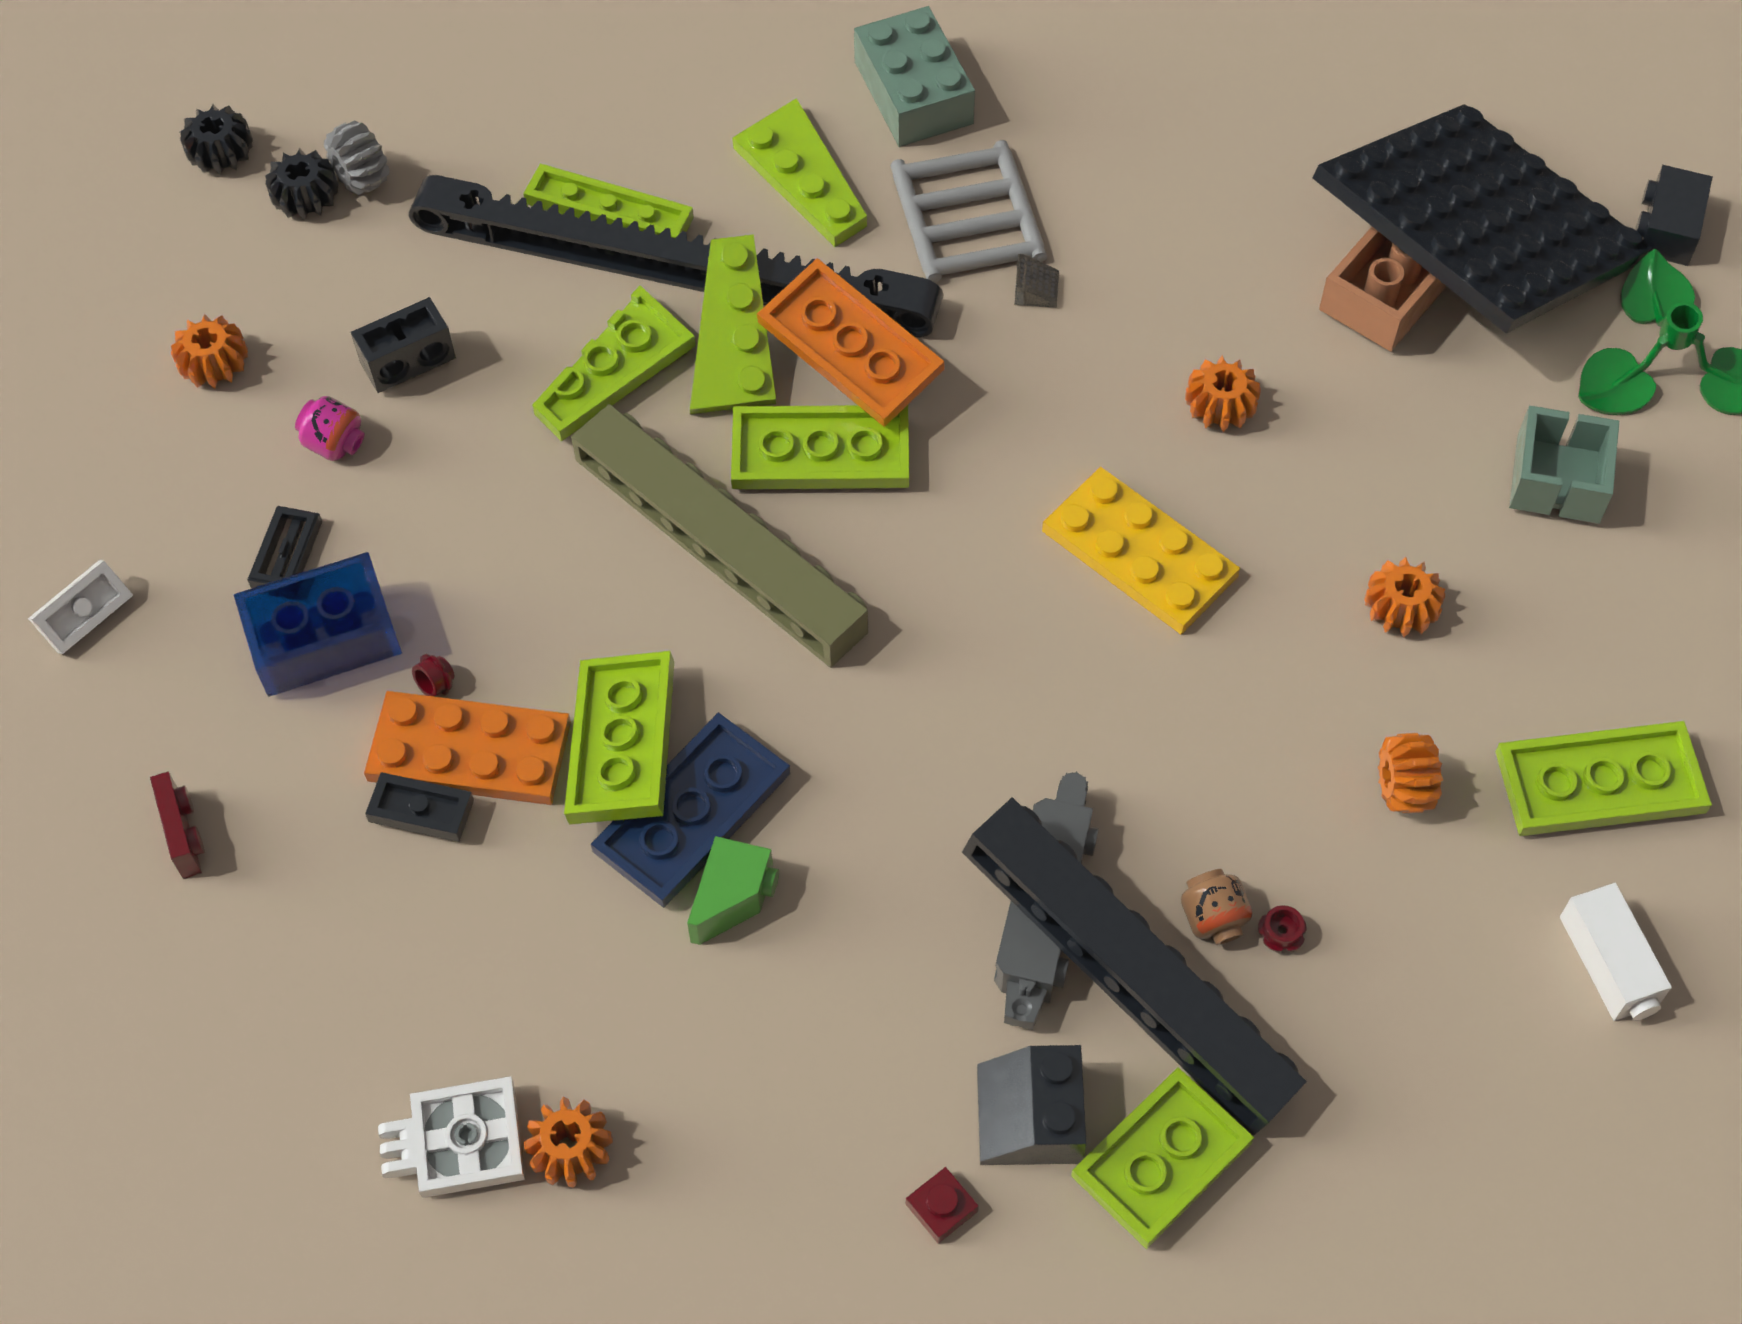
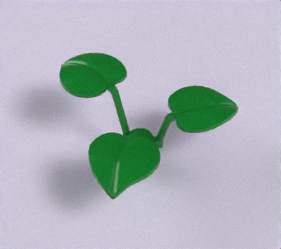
M1657 249L1645 255L1629 273L1622 288L1621 305L1625 314L1636 323L1647 324L1656 320L1657 325L1661 327L1659 331L1660 337L1640 364L1637 363L1635 357L1630 352L1620 348H1606L1594 353L1586 361L1582 369L1578 398L1588 408L1603 414L1625 415L1636 412L1646 406L1655 393L1656 383L1644 370L1651 365L1665 346L1672 350H1682L1694 344L1699 366L1703 371L1707 372L1699 385L1700 393L1706 403L1720 413L1727 415L1742 414V349L1734 347L1720 348L1713 354L1711 362L1707 361L1703 344L1705 335L1698 332L1703 322V314L1694 304L1695 294L1689 280L1668 263Z

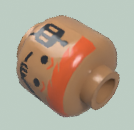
M1215 869L1200 874L1186 882L1188 889L1181 896V904L1195 937L1199 939L1213 938L1216 945H1222L1244 935L1241 926L1251 920L1253 913L1242 883L1237 876L1224 874L1223 869Z

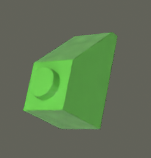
M715 836L687 922L691 943L701 945L761 912L765 896H774L779 878V869L773 868L771 849Z

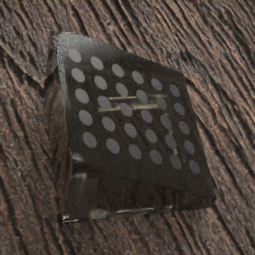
M1018 254L1014 305L1057 308L1059 270L1027 255Z

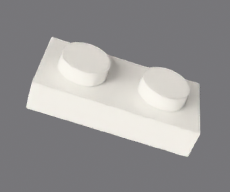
M99 560L30 616L28 620L58 654H64L129 600L133 594L104 560Z

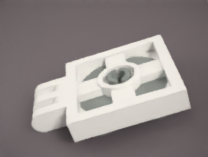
M511 1076L411 1093L412 1118L386 1122L378 1126L379 1138L392 1139L400 1137V1140L385 1142L380 1145L381 1158H402L401 1160L382 1164V1177L396 1178L417 1174L419 1193L422 1198L525 1180L515 1087Z

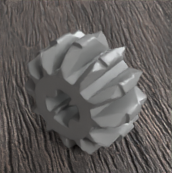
M355 120L348 124L345 122L335 127L334 131L326 134V139L324 140V148L327 151L326 157L333 165L339 181L344 183L347 190L360 195L366 191L370 192L378 188L379 184L387 181V176L389 175V167L386 164L387 157L383 154L382 145L377 142L375 134L370 132L364 123H359Z

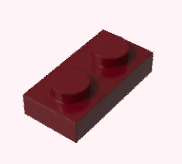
M169 771L150 777L172 862L183 879L202 873L197 855L205 853V849L198 828L196 826H189L187 814L193 813L194 808L186 786L177 787Z

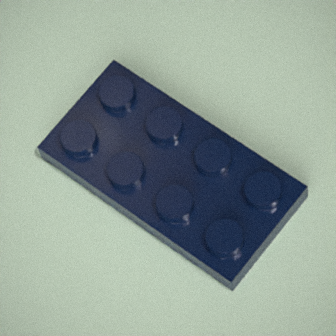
M718 712L668 763L663 816L612 821L591 843L592 852L661 907L665 908L707 863L715 836L730 839L791 774L790 765Z

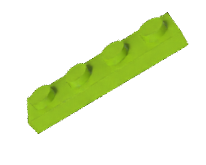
M541 163L523 193L524 198L527 200V205L533 206L537 201H542L543 209L548 210L553 204H557L560 214H564L571 207L574 208L575 217L577 218L585 211H590L591 221H595L600 215L604 214L606 215L607 224L610 225L617 218H622L624 228H627L633 221H637L639 231H644L651 224L654 225L655 234L657 235L665 228H670L671 238H676L682 231L687 232L694 219L693 207Z

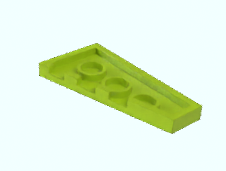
M797 98L732 137L733 149L834 247L867 227L866 213Z
M754 234L711 239L690 414L731 410L733 406L776 404L767 329L760 325L757 319V313L764 307Z
M641 285L631 294L629 304L622 311L618 309L607 321L608 327L596 340L591 339L581 350L582 356L572 367H566L532 404L534 415L561 442L584 426L608 404L612 406L696 346L695 336Z

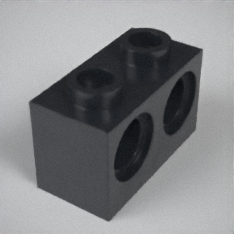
M430 297L350 332L360 364L377 393L456 359L449 328Z

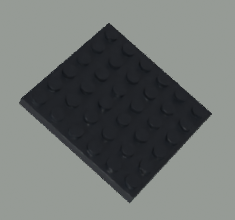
M1466 104L1318 165L1312 179L1506 334L1633 268L1645 255L1653 250L1652 246L1642 243L1643 239L1638 231L1623 225L1610 215L1609 210L1605 206L1590 200L1578 190L1572 181L1560 177L1546 166L1542 158L1527 152L1514 142V138L1509 133L1497 129L1484 119L1483 114L1479 110Z

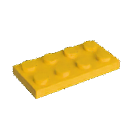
M1101 466L1043 521V533L1180 635L1239 576V566Z

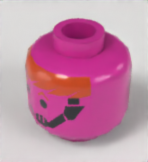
M330 396L320 397L316 401L313 399L307 401L295 422V430L299 431L298 438L301 445L330 461L339 460L346 453L350 455L355 454L365 436V433L360 430L361 417L359 412Z

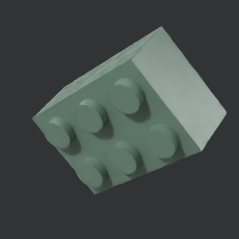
M929 6L854 28L855 64L898 147L974 124L975 89Z

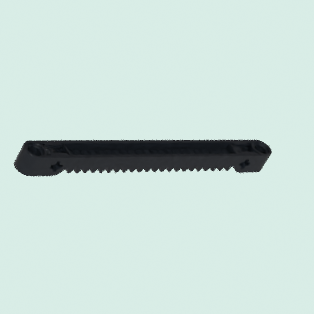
M440 175L425 177L409 210L411 222L419 229L431 234L704 292L710 243L708 245L703 244V235H698L690 242L687 241V233L684 231L676 238H671L670 228H665L657 235L655 234L654 225L651 224L644 231H639L637 221H633L627 228L623 227L622 218H617L611 225L607 224L606 215L604 214L600 215L595 221H591L590 211H585L577 218L575 217L574 208L570 207L564 214H560L557 204H553L547 211H544L542 201H537L531 208L528 207L527 200L523 197L516 204H512L511 195L506 194L497 201L493 200L491 192L483 185ZM763 248L757 254L763 305L766 306L815 259H812L806 266H803L798 255L790 262H785L783 252H779L773 259H770L768 257V249ZM829 262L827 266L834 271L833 263ZM845 266L837 273L914 337H926L932 333L944 296L942 289L935 282L923 277L885 269H870L855 277L851 276L850 266ZM878 282L882 284V291H878Z

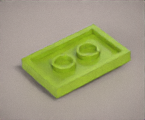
M1177 1067L1072 1170L1071 1177L1147 1250L1252 1144L1254 1137Z

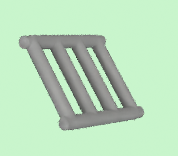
M1000 140L994 144V148L909 164H905L902 159L894 160L891 163L894 182L926 279L936 283L941 279V275L1014 262L1021 259L1032 258L1034 263H1041L1047 259L1040 231L1007 141ZM995 164L999 165L1003 179L919 195H916L911 181ZM1006 195L1010 196L1014 208L1013 211L927 227L921 212ZM1019 226L1025 240L1023 243L938 259L932 246L934 242Z

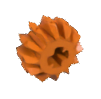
M204 314L201 322L195 324L187 320V330L175 331L176 342L171 345V355L176 363V368L184 379H190L197 388L207 381L214 389L219 380L225 379L232 383V372L244 371L243 360L248 357V348L243 340L241 330L235 323L229 324L222 315L211 321Z
M1223 355L1217 361V364L1205 359L1200 366V370L1193 369L1189 376V387L1186 388L1185 400L1186 404L1191 406L1192 418H1204L1205 429L1213 423L1219 424L1223 432L1228 428L1229 423L1241 429L1246 418H1253L1257 411V400L1260 398V383L1255 381L1254 369L1242 370L1240 359L1234 364H1228Z
M1406 557L1400 561L1399 566L1387 560L1382 565L1381 571H1375L1370 576L1368 582L1369 589H1367L1364 597L1365 606L1371 608V621H1385L1383 626L1385 633L1396 627L1400 629L1403 638L1410 633L1411 628L1423 634L1428 629L1430 623H1435L1439 619L1442 612L1441 605L1445 599V589L1438 586L1440 582L1439 573H1425V561L1414 567L1410 566Z
M1403 733L1385 738L1379 751L1380 763L1377 768L1380 778L1378 783L1381 784L1382 788L1381 797L1386 801L1390 811L1423 813L1424 810L1435 809L1438 799L1442 795L1441 781L1444 779L1441 775L1442 763L1438 757L1439 749L1434 744L1430 735Z
M564 1096L560 1101L559 1111L553 1112L550 1106L543 1104L541 1112L545 1121L529 1120L527 1127L533 1137L524 1142L526 1153L533 1155L530 1161L532 1170L535 1173L546 1171V1181L552 1186L559 1181L563 1174L568 1187L572 1188L577 1184L576 1174L583 1172L586 1178L594 1180L596 1172L592 1163L608 1164L610 1158L604 1147L613 1143L611 1131L603 1129L607 1123L605 1115L602 1112L591 1114L590 1103L585 1099L574 1110H572L569 1099ZM568 1137L571 1141H577V1143L569 1148L565 1143L560 1144V1141Z

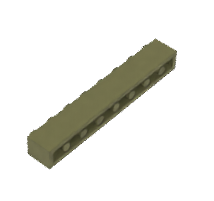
M608 404L571 436L575 459L580 465L827 666L832 668L868 634V609L858 595L853 592L846 593L834 583L831 575L819 565L812 566L801 557L798 549L786 539L780 540L773 535L760 517L753 513L748 515L739 508L733 497L726 490L714 488L704 479L696 466L689 462L684 464L675 457L670 447L662 439L650 437L642 430L640 424L632 415L628 413L622 414Z

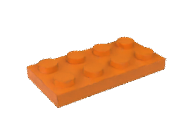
M818 258L757 313L760 325L883 427L893 420L944 371V360Z
M386 691L364 775L367 782L377 783L380 773L383 772L470 791L472 795L552 805L571 725L569 713Z

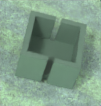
M1529 405L1517 436L1509 508L1550 515L1553 508L1560 509L1559 517L1600 524L1613 495L1620 421L1578 414L1566 446L1559 445L1569 421L1570 412Z

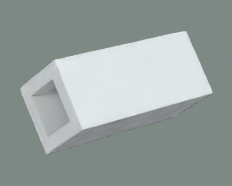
M1616 882L1571 897L1560 915V919L1613 1021L1632 1016L1633 1020L1637 1021L1657 1013L1661 1009L1660 1003L1672 987Z

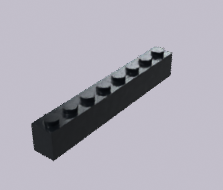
M1011 797L972 833L962 853L1252 1136L1264 1128L1304 1086L1307 1081L1298 1073L1295 1063L1288 1056L1276 1052L1261 1037L1259 1029L1252 1021L1239 1016L1224 1002L1221 992L1210 982L1201 980L1187 966L1185 958L1177 949L1170 945H1165L1150 930L1148 922L1142 915L1134 910H1129L1117 899L1111 886L1103 878L1093 875L1078 861L1076 853L1067 843L1056 840L1042 826L1041 820L1033 810L1026 806H1021Z

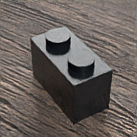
M1662 164L1656 181L1648 180L1641 204L1647 205L1648 210L1647 212L1641 211L1635 229L1641 234L1642 243L1652 246L1653 250L1657 249L1666 261L1688 266L1700 240L1713 176Z

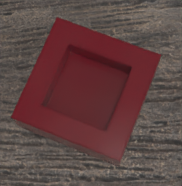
M944 1167L906 1197L905 1202L906 1206L938 1244L978 1213L979 1209L978 1204L947 1167Z

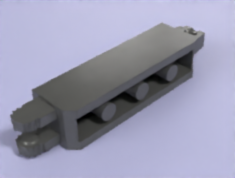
M1077 771L1075 773L1066 772V775L1062 776V780H1060L1056 799L1044 798L1034 804L1033 811L1041 820L1042 826L1056 840L1067 843L1074 850L1078 861L1082 864L1084 854L1094 855L1099 828L1090 826L1093 808L1085 807L1088 791L1086 777H1083ZM1010 901L995 966L997 969L994 982L1001 992L1006 993L1004 1023L1033 1030L1044 1002L1050 1003L1054 986L1064 987L1069 959L1061 957L1062 950L1012 901Z

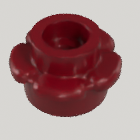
M424 654L420 657V662L412 668L413 679L421 692L426 696L435 697L440 693L447 695L452 688V680H454L455 675L450 663L445 658Z
M1286 905L1276 906L1259 920L1258 932L1260 935H1263V943L1270 950L1281 952L1283 949L1292 952L1299 949L1305 941L1303 934L1307 931L1306 922L1300 912L1293 907ZM1285 927L1287 932L1285 934H1281L1278 931V928Z

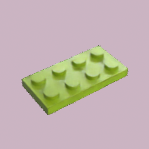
M858 405L733 406L732 489L909 488L908 405L885 427Z
M671 651L580 660L564 815L569 825L663 816L675 665Z
M1685 721L1502 742L1498 744L1495 751L1519 836L1706 814L1712 806Z

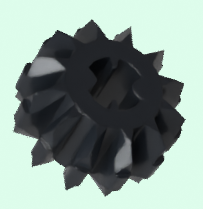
M212 104L210 110L205 112L196 108V118L184 119L185 126L180 131V141L184 153L191 165H198V168L203 173L209 172L214 168L221 175L223 169L227 167L237 170V161L249 160V149L253 147L251 132L246 119L243 118L241 113H235L230 105L219 110Z
M299 148L296 155L293 156L283 152L282 162H270L271 169L270 173L265 175V184L271 203L275 206L276 210H282L287 218L298 213L305 220L308 213L312 212L321 216L322 206H334L333 200L334 195L338 193V181L333 165L328 159H322L317 150L306 155Z

